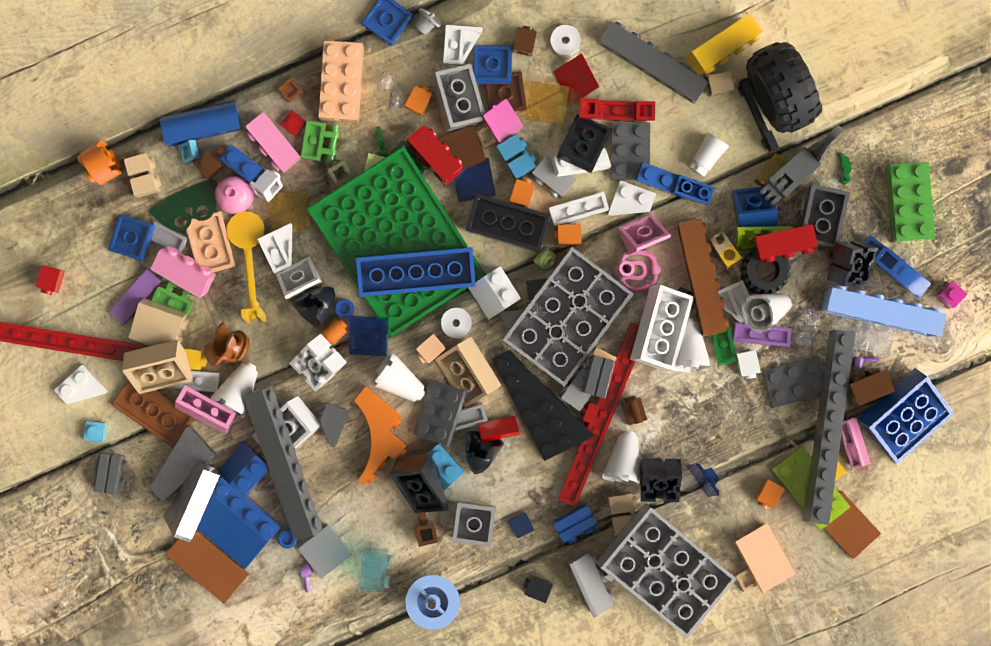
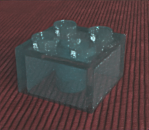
M366 548L364 550L360 591L384 593L385 589L389 587L390 574H387V568L390 569L392 563V555H389V550Z

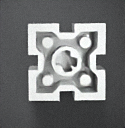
M322 334L308 343L301 350L300 354L289 363L299 375L303 373L307 377L305 381L315 392L325 385L347 363L335 348H330L331 344Z

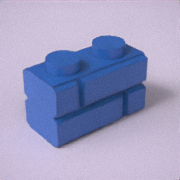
M232 144L220 158L221 161L250 183L251 181L255 183L264 172L262 167Z
M586 503L552 521L563 543L568 542V544L578 540V535L583 532L585 535L596 530L594 526L597 525Z

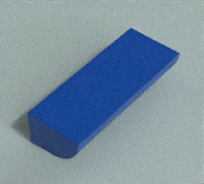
M236 100L160 118L164 143L168 147L183 144L189 140L196 141L242 130Z

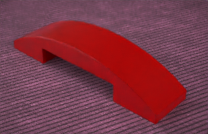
M579 98V118L605 121H655L656 101L629 102Z

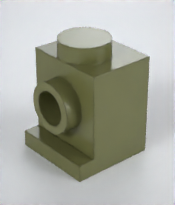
M344 160L333 162L329 165L331 168L327 169L337 188L354 178ZM339 172H345L344 178L338 177Z

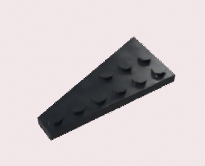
M510 350L491 359L544 461L595 436Z

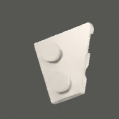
M742 280L718 291L719 297H722L724 301L723 309L740 323L744 322L741 314L742 304L750 296Z
M84 364L54 390L66 404L109 392Z

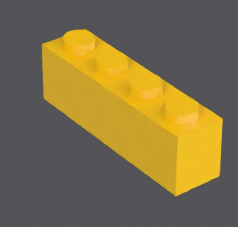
M749 13L693 50L686 59L698 76L703 73L708 75L716 69L715 65L718 63L721 65L725 64L731 59L730 55L734 53L737 56L745 50V45L749 43L752 46L759 41L758 36L763 33V30L751 13Z

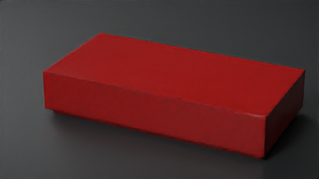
M515 416L478 424L482 443L520 435Z

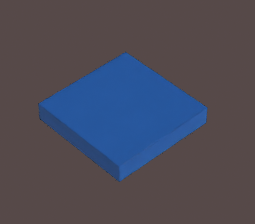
M377 0L361 22V25L390 46H393L414 15L394 0Z
M474 45L473 73L476 84H511L512 46Z
M119 214L108 250L144 262L156 225Z

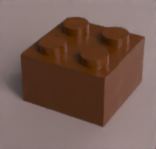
M874 367L864 371L865 375L863 376L854 375L849 377L847 396L851 405L860 406L895 392L887 370H880V368Z

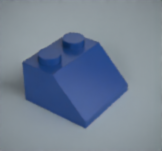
M765 186L732 190L737 227L777 226L778 210L776 204L770 205L773 198L771 197L766 201L764 198L768 193L759 194Z
M243 441L221 466L219 471L245 497L266 475L269 468L266 460Z

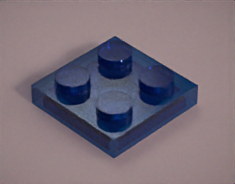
M351 315L349 317V354L387 357L389 318Z

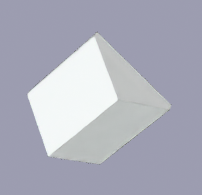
M310 256L275 273L284 297L288 300L323 283Z

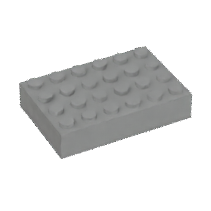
M571 247L502 338V341L562 386H565L634 293Z
M646 503L596 562L601 569L686 638L692 634L736 580L732 574Z

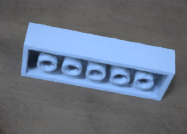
M840 285L825 289L821 312L928 337H942L947 314L941 313L939 308L930 307L923 309L921 304H903V300L895 298L884 300L885 296L873 294L867 296L865 291L856 289L854 291H846L847 287Z

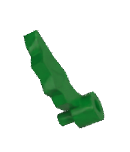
M379 126L377 127V134L381 152H376V155L387 157L388 150L383 147Z
M840 153L841 169L843 170L840 182L846 185L850 182L848 174L852 170V162L849 161V157Z

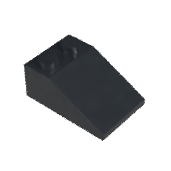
M430 454L397 457L389 475L415 513L447 511L448 504L439 470Z

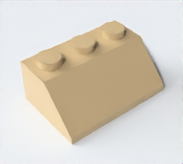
M472 337L435 359L450 385L467 391L463 402L464 408L502 386Z
M178 340L124 353L122 371L139 394L191 382L193 379L186 351Z

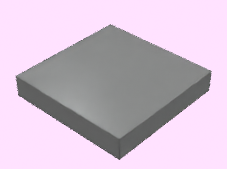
M329 525L298 548L321 579L352 555Z

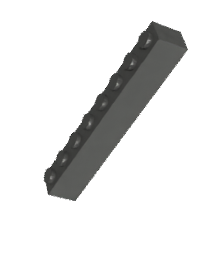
M272 385L243 395L294 541L315 536L323 530L321 520L318 518L315 503L311 498L308 484L303 476L302 467L297 459L295 447L292 445L289 430L285 425L283 413L279 408Z

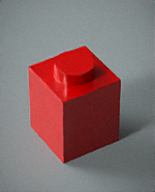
M42 265L36 287L41 288V293L52 295L53 292L59 293L65 271Z

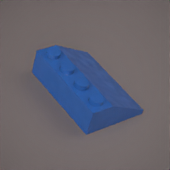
M916 368L893 387L895 392L880 398L858 418L867 432L896 464L901 462L954 415L930 379Z
M223 476L214 487L197 529L241 567L246 569L283 525L248 495L244 497Z

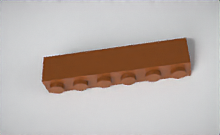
M701 218L678 223V234L702 336L724 333L727 331L726 327H729L727 316H723L722 312L724 301L722 297H719L718 290H720L718 278L715 279L713 271H716L714 260H711L709 255L712 252L710 242H706L705 234H707L706 224L702 223Z

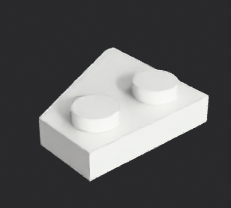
M446 25L443 64L463 66L480 37L483 27Z
M620 180L607 216L650 212L656 193Z
M291 223L258 238L274 274L292 266Z

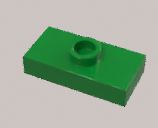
M730 325L726 327V332L711 335L718 366L737 363Z

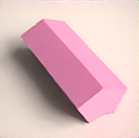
M852 417L843 420L841 436L851 468L854 469L870 464L857 418Z

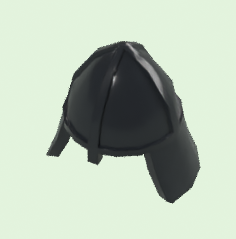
M320 287L310 292L308 291L305 295L292 302L295 309L307 322L321 329L334 305L336 295L333 287Z
M479 431L466 432V460L473 474L483 473L490 467L504 445L501 439L482 443Z

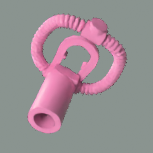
M640 250L631 254L647 256L652 261L651 282L648 285L633 287L628 285L625 279H643L647 274V267L641 261H625L626 257L630 256L625 251L620 257L618 264L614 267L615 276L631 292L649 290L650 286H654L657 283V277L661 273V267L657 265L656 256L646 250ZM634 265H640L643 268L642 275H632L635 269Z

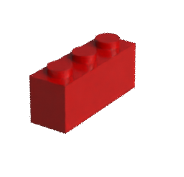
M423 125L407 138V146L445 187L462 173V162L457 156L453 157L451 155L449 147L436 138L437 134L432 128L428 129Z
M813 224L753 238L758 261L763 260L764 263L775 261L777 256H782L783 259L794 257V253L800 251L802 255L813 253V249L818 247Z

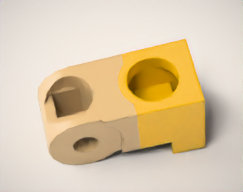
M723 231L708 239L726 270L742 260V257Z

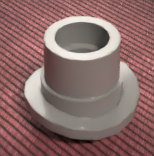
M419 9L421 15L414 24L418 30L427 35L435 26L438 28L441 26L434 12L431 13L425 9Z

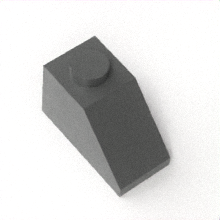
M327 403L320 410L319 416H322L320 422L330 446L335 447L350 411L332 403Z

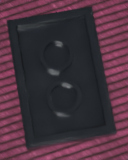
M577 113L558 152L557 158L592 173L612 129L591 119L579 118Z

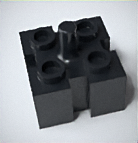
M861 240L850 241V243L846 241L836 242L833 252L830 254V258L834 259V263L829 266L827 279L842 286H854L855 283L858 285L869 284L873 269H870L871 262H875L878 247Z
M642 458L641 481L639 484L640 502H656V499H663L664 502H679L682 482L681 459H665V462H663L661 458Z

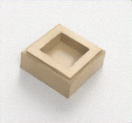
M748 568L734 574L743 593L757 586Z

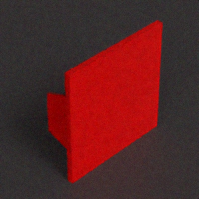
M582 53L553 71L570 105L600 87Z

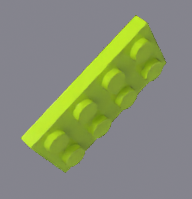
M801 446L771 470L804 511L812 458L804 447ZM835 487L829 524L850 508ZM814 523V525L818 528L819 531H821L824 527L827 526L823 524Z

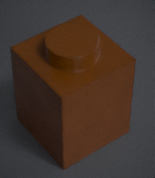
M525 25L522 28L518 27L513 53L532 57L537 31L533 27Z

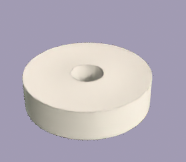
M561 25L553 31L550 44L556 54L564 57L571 56L578 51L581 44V36L573 26ZM568 38L569 43L564 44L562 39Z
M461 308L449 309L441 319V327L444 333L451 338L466 336L472 326L470 315ZM456 319L460 321L458 327L453 325V321Z

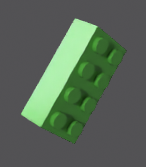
M929 162L888 165L885 167L892 243L935 239Z

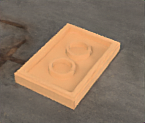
M222 211L213 213L212 217L205 221H198L195 218L191 219V224L186 229L194 261L199 265L207 266L213 273L236 267Z
M768 523L761 525L734 541L761 593L768 591L795 574Z

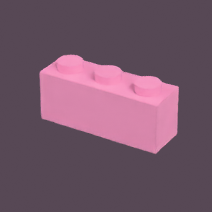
M264 112L245 126L249 130L246 134L253 142L255 140L261 145L259 147L260 151L265 157L269 155L273 159L270 163L277 171L281 169L285 173L301 160L300 155Z
M166 246L159 250L150 269L198 298L208 293L216 275L207 266L199 265L194 262L193 258L180 254L176 248Z
M184 386L175 401L176 409L225 435L235 420L236 412L187 386Z

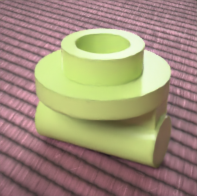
M545 246L533 262L542 269H547L554 264L555 254Z

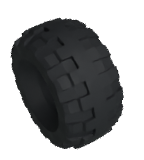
M775 42L754 52L753 56L747 60V76L755 92L757 103L770 125L777 132H795L813 123L815 118L820 115L821 102L815 81L802 56L793 45L787 42Z

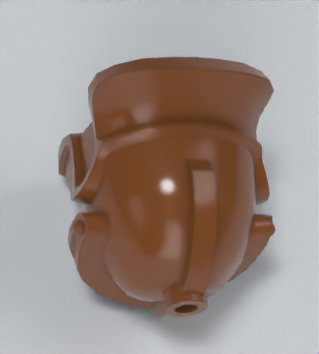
M222 322L215 331L216 336L213 342H209L204 347V356L212 366H217L220 362L235 363L241 361L247 355L250 346L249 337L241 330L228 333L226 324Z

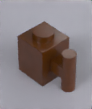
M219 147L213 155L206 151L193 164L210 180L223 168L219 161L226 150L223 147Z
M635 395L624 398L625 402L621 403L627 425L646 421L647 417L641 398H636Z
M424 512L419 513L420 527L414 528L418 547L438 543L434 523L428 525L426 514Z

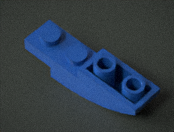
M644 162L640 163L635 181L656 190L704 205H709L715 188Z
M872 235L865 240L866 243L878 247L874 263L919 299L929 288L931 283L887 246H884Z

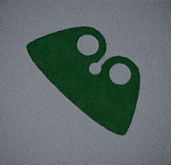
M207 180L185 188L156 204L150 210V213L169 229L176 232L185 231L191 224V217L186 212L187 207L192 208V215L198 221H205L212 217L216 206L215 189L217 182L216 180ZM202 205L207 206L209 209L205 217H200L197 214L198 207ZM178 216H184L187 220L186 225L177 227L175 219Z

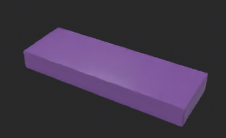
M146 269L109 312L125 325L136 312L138 303L144 298L148 299L162 281L149 269Z
M734 322L733 342L790 348L792 328L773 326L770 330L759 333L751 330L752 327L749 324Z

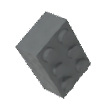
M815 184L808 186L799 227L813 224L818 247L833 250L835 243L840 241L850 192Z

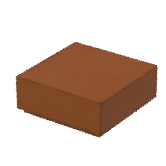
M292 77L288 78L277 88L289 104L304 92Z

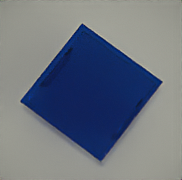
M486 158L487 161L462 170V173L454 178L458 202L474 200L476 193L487 197L496 195L489 158Z
M699 463L686 465L708 497L720 495L719 490L715 486L719 477L712 468L703 469Z

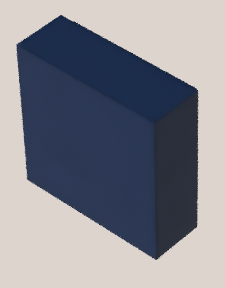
M526 513L509 521L517 539L534 531Z

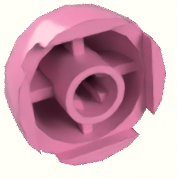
M228 176L218 183L215 189V199L223 211L230 214H238L251 206L254 192L246 179L239 176Z

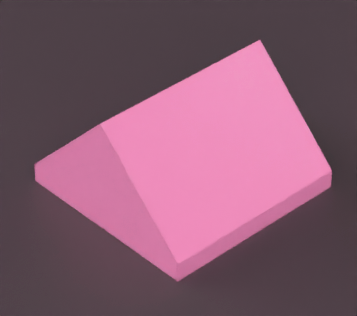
M652 214L618 227L629 255L671 237V234Z

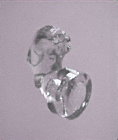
M383 71L379 78L377 89L383 92L391 91L389 107L392 110L403 108L405 105L404 92L400 85L396 84L392 74Z
M812 308L804 311L800 319L804 329H798L792 335L793 342L802 349L808 348L813 342L812 332H815L820 318L819 313Z

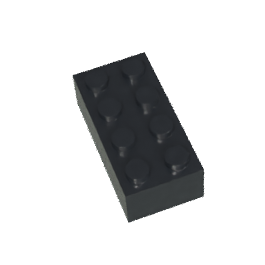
M476 193L465 231L539 253L550 214Z

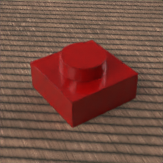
M291 110L280 126L296 137L307 121Z
M589 402L588 406H583L580 413L583 416V421L590 423L597 405Z

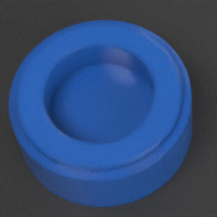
M341 299L335 304V312L339 317L348 318L354 312V305L348 299Z
M291 529L283 530L278 536L280 546L286 549L294 547L298 541H294Z

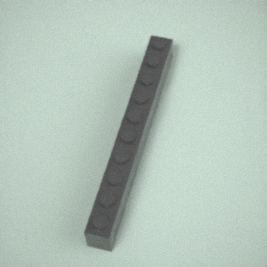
M838 329L829 331L803 516L804 522L829 525L855 332Z

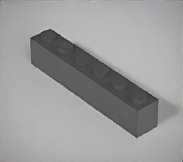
M617 21L609 23L598 41L599 45L691 103H696L708 84L704 75L698 76L697 73L695 74L690 71V67L685 63L674 61V57L669 53H662L657 50L658 47L653 43L642 41V37L633 31L631 33L626 31L623 24Z

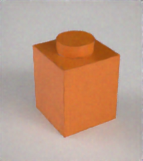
M415 85L405 104V108L423 117L433 98V95L430 93L431 90L423 85L420 87Z
M521 177V180L516 179L510 203L528 208L535 187L534 184H531L532 180Z
M581 224L558 225L557 230H554V241H558V245H581Z
M765 478L755 499L759 500L758 505L768 510L771 507L774 509L785 488Z

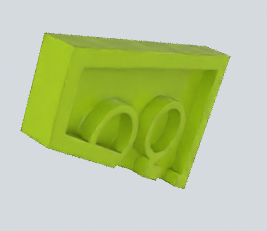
M793 226L737 227L736 250L739 252L755 249L754 237L793 229Z

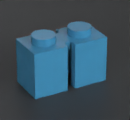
M517 135L496 146L505 163L519 154H523L507 164L515 180H519L535 170V164L537 163L533 154L526 152L527 144L522 137L518 138Z

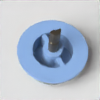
M427 575L421 577L411 585L407 592V613L412 621L422 628L431 630L443 628L454 620L459 611L460 598L458 591L452 582L442 576Z

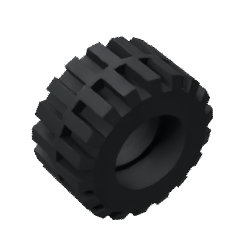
M753 249L745 255L741 262V280L743 279L745 286L749 287L750 291L756 292V294L775 293L788 283L787 280L791 275L789 273L791 265L788 264L789 259H783L782 256L775 257V261H772L776 269L775 276L771 281L763 282L755 274V265L758 259L756 250Z

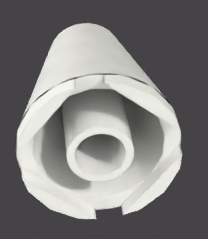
M753 294L748 296L745 303L742 304L741 314L745 324H749L752 327L751 330L761 333L770 330L791 309L792 304L786 294Z
M688 318L674 371L691 372V370L697 369V372L710 369V361L699 323L693 318Z
M392 352L377 368V377H372L370 384L374 387L412 402L420 401L425 394L423 390L424 385Z
M246 362V364L241 363L210 399L232 411H237L236 416L244 418L247 406L243 395L253 391L258 375L257 367L249 362Z
M624 431L623 434H619L603 472L602 478L613 483L617 481L622 485L637 486L640 484L639 441L634 432Z

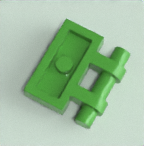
M307 120L301 159L320 162L321 155L323 154L327 155L326 163L332 164L334 157L337 156L336 144L340 137L338 133L339 126L332 125L331 132L325 131L326 123ZM324 137L330 138L328 149L323 148Z
M163 277L162 281L168 285L166 289L158 286L152 301L187 313V319L194 302L188 300L191 293ZM174 287L183 291L181 296L172 292Z

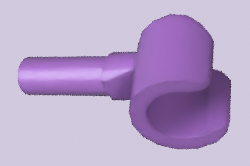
M854 357L852 367L863 368L864 362H879L880 359L879 357Z
M306 564L301 567L300 574L303 577L306 592H310L308 575L313 574L310 564Z

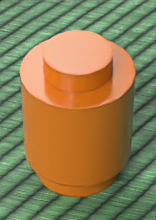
M334 318L322 330L321 334L331 345L336 344L348 332L346 329L348 325L341 318L339 320Z

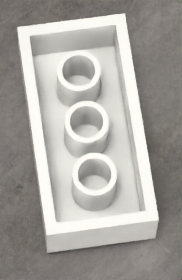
M662 285L650 286L630 360L663 371H674L694 297Z

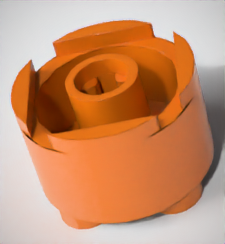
M103 140L85 149L77 156L80 164L85 166L88 171L86 173L88 179L92 183L96 181L100 185L105 184L122 173L119 170L122 167L112 149L109 151L106 149L105 146L108 144Z

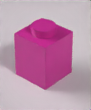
M954 281L947 282L935 297L948 309H953L968 294Z

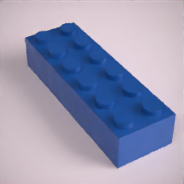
M472 247L356 257L359 297L476 286Z

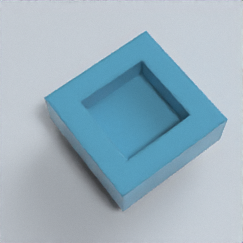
M189 140L178 146L183 164L191 163L200 158L195 140Z
M86 421L84 440L104 442L106 423Z

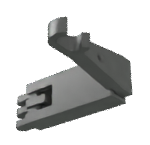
M837 125L825 138L808 148L804 147L764 184L765 187L759 194L763 195L767 192L768 195L764 199L767 201L772 197L771 206L775 205L779 200H784L821 165L820 162L826 155L831 143L844 130Z

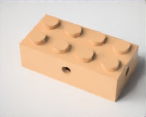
M324 41L319 104L320 120L359 123L364 54L362 43Z

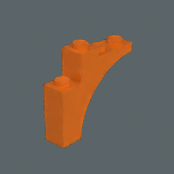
M368 386L354 400L364 413L371 433L370 457L365 470L358 479L363 485L366 482L370 484L377 476L374 472L379 467L383 469L389 462L388 456L395 460L397 457H403L408 451L405 449L407 444L390 430L391 428L395 430L400 425L402 415Z

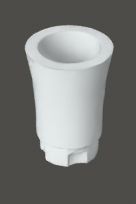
M707 132L689 167L705 177L729 146Z

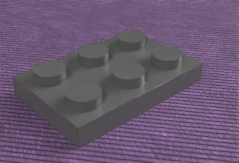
M612 122L611 180H635L640 163L644 162L650 165V123Z
M818 356L762 371L772 408L821 395L823 371Z
M430 380L413 434L450 446L467 391Z

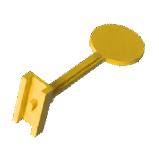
M243 211L235 214L227 224L228 239L234 246L244 250L248 303L247 309H241V316L247 324H251V318L256 319L257 317L262 322H267L266 314L259 307V303L256 300L252 248L259 244L258 238L264 236L265 227L257 214Z

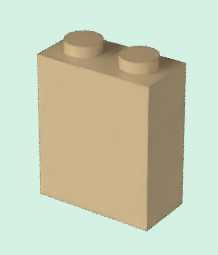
M144 298L138 303L129 338L150 346L178 340L182 344V330L185 331L188 320H186L187 313Z

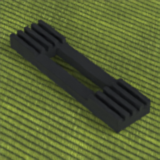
M748 77L742 79L738 83V92L741 97L744 96L763 138L761 143L764 149L772 152L779 148L772 130H768L755 102V92Z

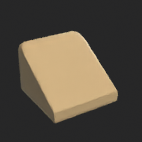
M488 126L476 131L483 149L497 143Z

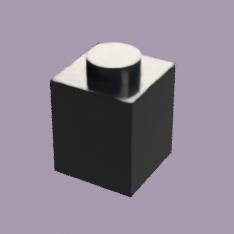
M531 575L530 579H525L522 589L525 590L524 595L546 603L553 584Z

